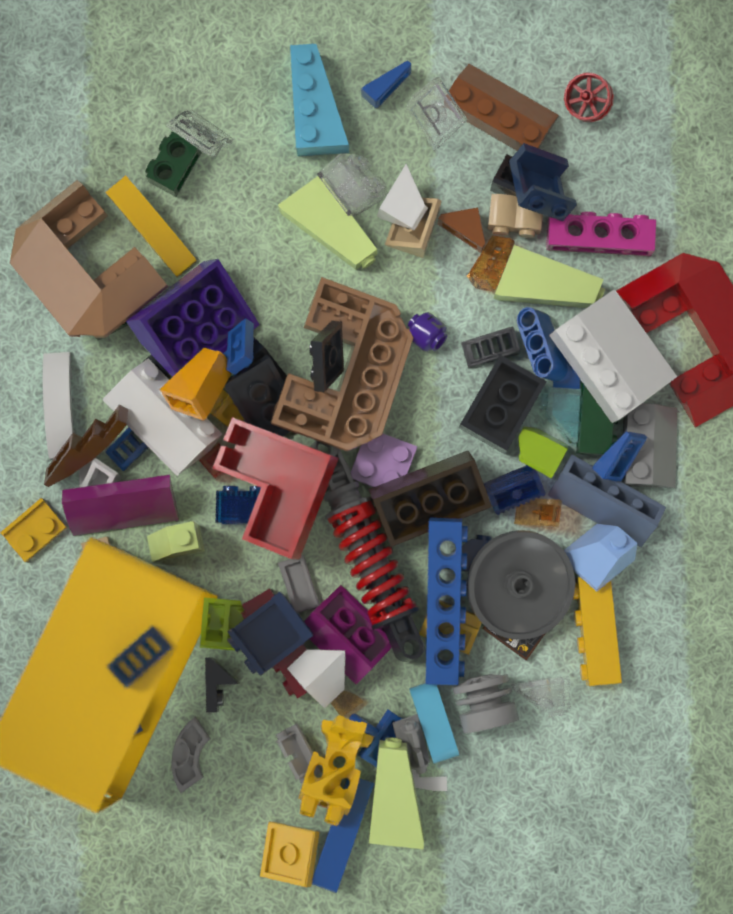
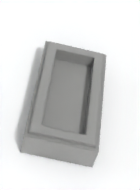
M301 555L300 560L288 559L279 562L278 565L291 605L297 613L318 607L320 604L304 555Z

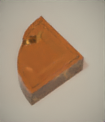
M342 691L331 704L340 716H345L360 705L363 700L356 694Z

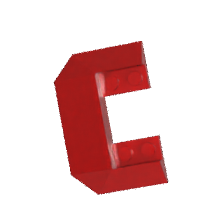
M681 253L616 290L646 334L687 311L711 351L713 357L677 376L669 383L694 427L696 428L733 407V284L721 264L717 261Z

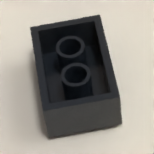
M500 355L460 423L459 429L505 454L547 381Z

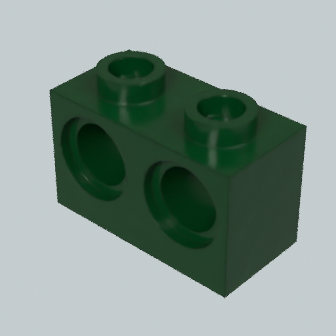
M172 131L169 137L165 136L161 141L158 149L160 153L156 160L152 159L149 162L145 172L147 173L146 177L149 183L177 197L201 156L202 151L199 145ZM181 147L185 149L184 154L180 157L172 155L175 148ZM163 170L172 171V175L168 179L159 178V174Z

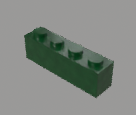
M581 381L576 454L603 456L617 441V435H613V425L618 424V421L611 423Z

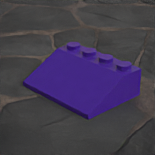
M219 259L203 261L126 321L139 342L172 377L203 348L220 351L221 353L227 351L228 332L245 318L254 323V329L260 325Z

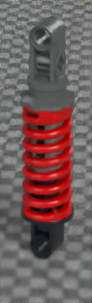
M316 440L310 446L311 448L319 450V444L325 445L328 448L329 455L339 458L324 495L325 502H329L331 511L324 517L329 524H332L334 537L344 538L339 544V549L344 552H350L344 559L348 565L355 564V567L350 571V575L353 578L361 577V580L356 584V589L358 591L370 590L362 596V603H376L367 611L372 624V630L384 629L393 653L399 661L409 662L415 660L424 652V643L412 618V615L420 609L411 597L405 599L404 602L401 601L403 597L410 593V589L408 586L395 587V585L404 580L402 573L393 575L389 573L397 568L399 563L397 560L389 561L387 556L393 553L392 547L387 546L383 548L381 544L387 540V535L385 533L377 535L376 530L381 527V521H371L370 516L376 512L372 498L360 495V491H358L360 486L358 482L353 481L349 466L344 460L340 449ZM405 642H409L413 646L412 655H408L405 652Z

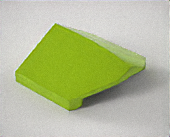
M524 426L518 436L520 448L519 461L552 479L568 449V445L538 428Z
M204 598L200 648L234 650L227 640L231 637L227 631L244 620L241 614L244 609L240 600Z

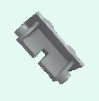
M418 714L394 722L393 727L396 738L401 739L403 743H407L411 768L416 770L417 774H423L427 771L430 760Z
M297 723L276 734L278 739L276 743H278L285 758L292 754L294 759L288 762L295 779H299L300 783H303L313 752ZM319 765L316 766L314 775L323 772Z

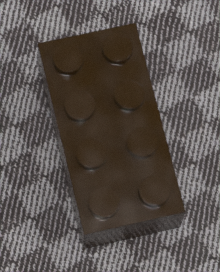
M468 450L368 489L391 547L428 533L430 518L463 519L492 507L475 459Z

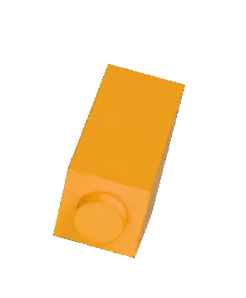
M203 348L159 389L171 409L204 421L232 374L227 370V358L220 351Z

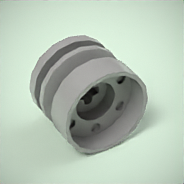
M508 674L483 675L468 679L460 685L453 687L454 694H467L466 698L457 700L456 704L470 706V711L459 715L464 733L491 729L519 720L515 702H502L501 697L512 692L511 688H498L499 684L509 681Z

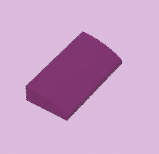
M170 474L62 490L61 503L73 536L179 521Z

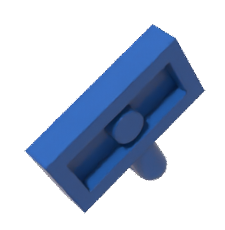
M246 318L228 332L227 351L223 353L227 358V370L234 375L247 368L253 361L254 323Z
M388 709L376 727L369 724L358 714H352L349 718L352 721L367 723L365 733L374 738L368 748L362 747L358 755L375 767H377L380 740L396 738L393 723L402 720L401 717Z

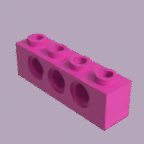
M581 212V215L569 214L564 221L548 217L546 250L651 256L655 251L656 219H649L647 215H634L633 218H623V215L619 213H610L606 217L596 216L595 212ZM577 226L581 230V235L572 236L568 232V227ZM597 227L604 228L607 231V237H598L594 229ZM621 230H631L634 238L625 239L621 235Z

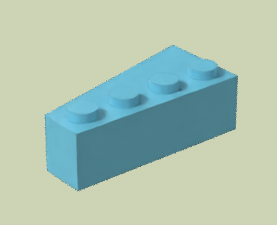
M317 44L290 45L297 156L349 153V143Z

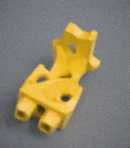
M340 715L332 721H322L321 732L326 738V753L324 758L318 756V752L314 751L298 797V799L302 800L300 814L314 817L317 806L327 808L324 821L334 826H338L344 814L348 815L354 801L361 773L360 770L355 768L356 755L360 747L368 748L374 738L365 733L367 723L352 721ZM337 757H344L346 760L341 768L334 767L333 761ZM318 765L323 767L321 778H316L314 775V770ZM347 778L350 785L348 789H343L340 786L342 779Z

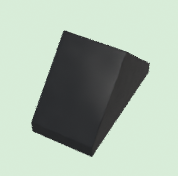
M506 154L493 178L490 188L491 192L516 196L509 162L512 156Z

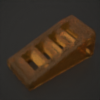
M492 235L467 275L475 288L491 292L496 290L515 243L512 238Z

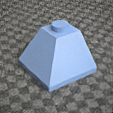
M596 524L567 547L564 552L572 564L573 571L597 592L635 561L638 543L618 526Z

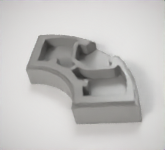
M196 717L184 726L176 739L171 761L172 774L180 793L204 777L200 770L199 758L204 745L211 738Z

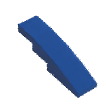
M359 778L354 801L348 815H343L338 826H330L313 875L312 885L337 893L374 783ZM348 779L346 780L344 789H348L350 785Z

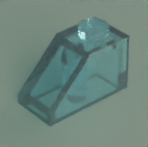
M548 387L546 394L541 395L540 409L545 410V418L569 445H576L578 443L581 389Z

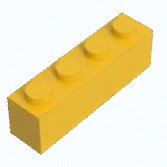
M581 577L575 578L573 600L577 599L578 610H574V620L576 627L580 626L581 637H577V648L579 654L583 653L584 664H580L581 680H586L587 686L622 683L611 580L596 592Z

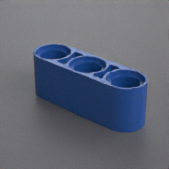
M531 307L523 308L517 315V325L535 375L554 382L561 381L565 378L568 368L564 355L549 336L555 331L551 318L547 313Z

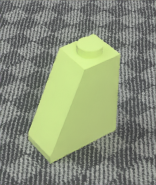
M194 521L168 526L147 536L152 563L205 551L200 525Z

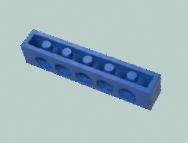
M429 519L426 684L459 685V677H464L465 661H459V651L465 650V634H460V623H466V607H461V596L466 597V580H461V569H467V553H462V542H467L468 526H462V519ZM452 541L456 549L453 553L446 554L440 548L441 543ZM444 568H451L455 572V577L452 580L446 581L441 578L440 571ZM444 595H449L453 597L455 603L451 607H443L439 599ZM448 622L453 625L454 630L450 634H443L438 628L439 625ZM443 649H448L453 653V658L443 661L439 658L438 653Z

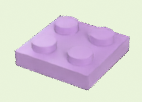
M382 433L380 437L361 445L351 470L352 479L368 486L376 487L406 475L417 446Z

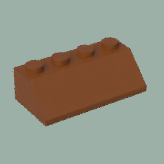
M470 63L458 75L443 102V109L518 151L523 143L540 148L559 117L555 112Z

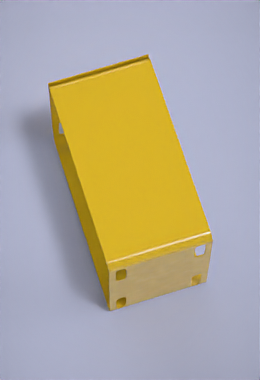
M90 537L0 719V768L96 814L120 801L201 634L204 598L217 599L218 595L115 546ZM139 724H141L143 731L135 734Z

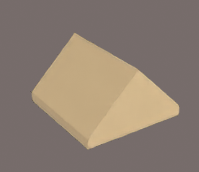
M422 198L428 209L416 229L412 230L392 223L385 245L424 258L440 211L441 200Z

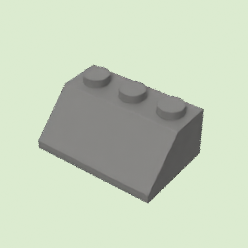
M642 403L623 417V434L626 431L645 434L647 440L622 479V483L633 487L675 488L677 408Z

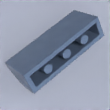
M571 454L549 491L548 496L598 524L618 526L638 543L637 546L642 547L657 528L666 507L620 481L602 479L592 469V465Z

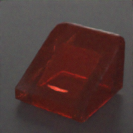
M219 443L199 460L216 481L225 474L213 469L221 447Z

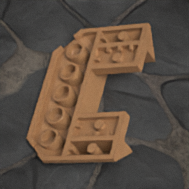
M78 180L16 228L10 264L70 337L92 335L95 338H106L167 289L168 285L136 247L131 249L94 280L88 275L68 251V248L107 218L108 215Z
M321 277L308 309L309 313L303 328L320 333L332 320L342 321L343 343L352 345L344 372L342 373L337 391L328 388L325 392L314 391V382L288 373L279 400L275 406L271 424L348 452L382 435L413 336L400 317L401 313L396 304Z

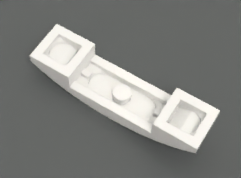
M71 352L43 354V407L49 459H54L70 435L75 433L73 430L71 398Z

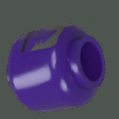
M430 312L421 315L416 314L408 323L409 330L413 336L412 342L425 352L437 351L447 339L446 325Z

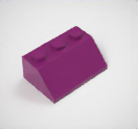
M340 585L304 622L314 634L310 640L320 650L345 651V675L357 685L392 647L384 629L372 630V624L367 615L368 610Z

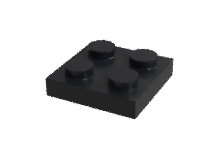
M332 320L310 342L309 353L313 359L310 376L311 380L314 381V391L325 392L344 372L342 321Z

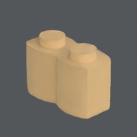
M491 194L488 229L493 230V234L505 236L509 232H516L523 238H534L535 235H540L542 214L519 207L517 196Z

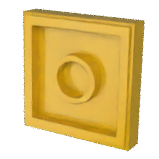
M273 821L268 822L260 877L303 887H311L320 831Z

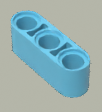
M424 683L409 688L433 763L459 756L437 685Z

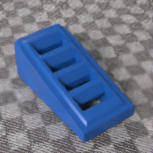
M407 60L361 88V96L375 109H378L411 74V63Z
M129 427L105 451L122 471H125L149 448L144 442L141 444L133 436L134 432ZM126 440L136 449L134 452L124 443ZM119 447L129 456L126 460L117 452Z
M626 431L594 464L592 469L602 479L621 482L647 440V436Z

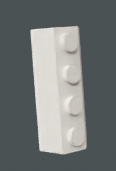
M147 359L133 368L103 398V401L113 411H115L118 405L129 409L127 426L178 476L207 454L222 436V433L208 418L203 421L172 410L159 390L169 379Z

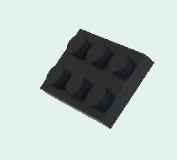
M268 355L263 356L228 379L224 388L245 422L280 436H285L291 432L271 424L274 409L285 382Z

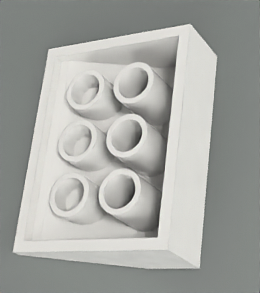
M615 289L549 335L611 423L624 417L677 377Z

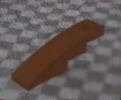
M118 405L106 423L95 419L83 437L72 433L46 468L44 485L47 487L54 485L95 459L127 426L129 409Z

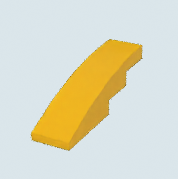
M126 175L105 192L176 277H179L197 261Z

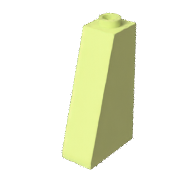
M321 174L278 204L279 211L285 218L355 270L361 266L365 269L376 261L377 248Z
M514 245L493 299L587 308L603 297L605 288H602L601 285L604 279Z
M398 738L380 740L369 844L424 849V832L407 743H403Z

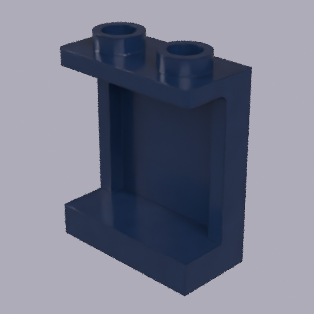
M523 143L509 161L518 206L564 221L577 206L575 199L564 195L560 178L569 167L568 159Z
M278 592L262 607L237 626L227 631L231 636L227 639L236 652L240 650L247 658L244 661L245 665L252 674L258 672L260 676L314 636L282 592Z

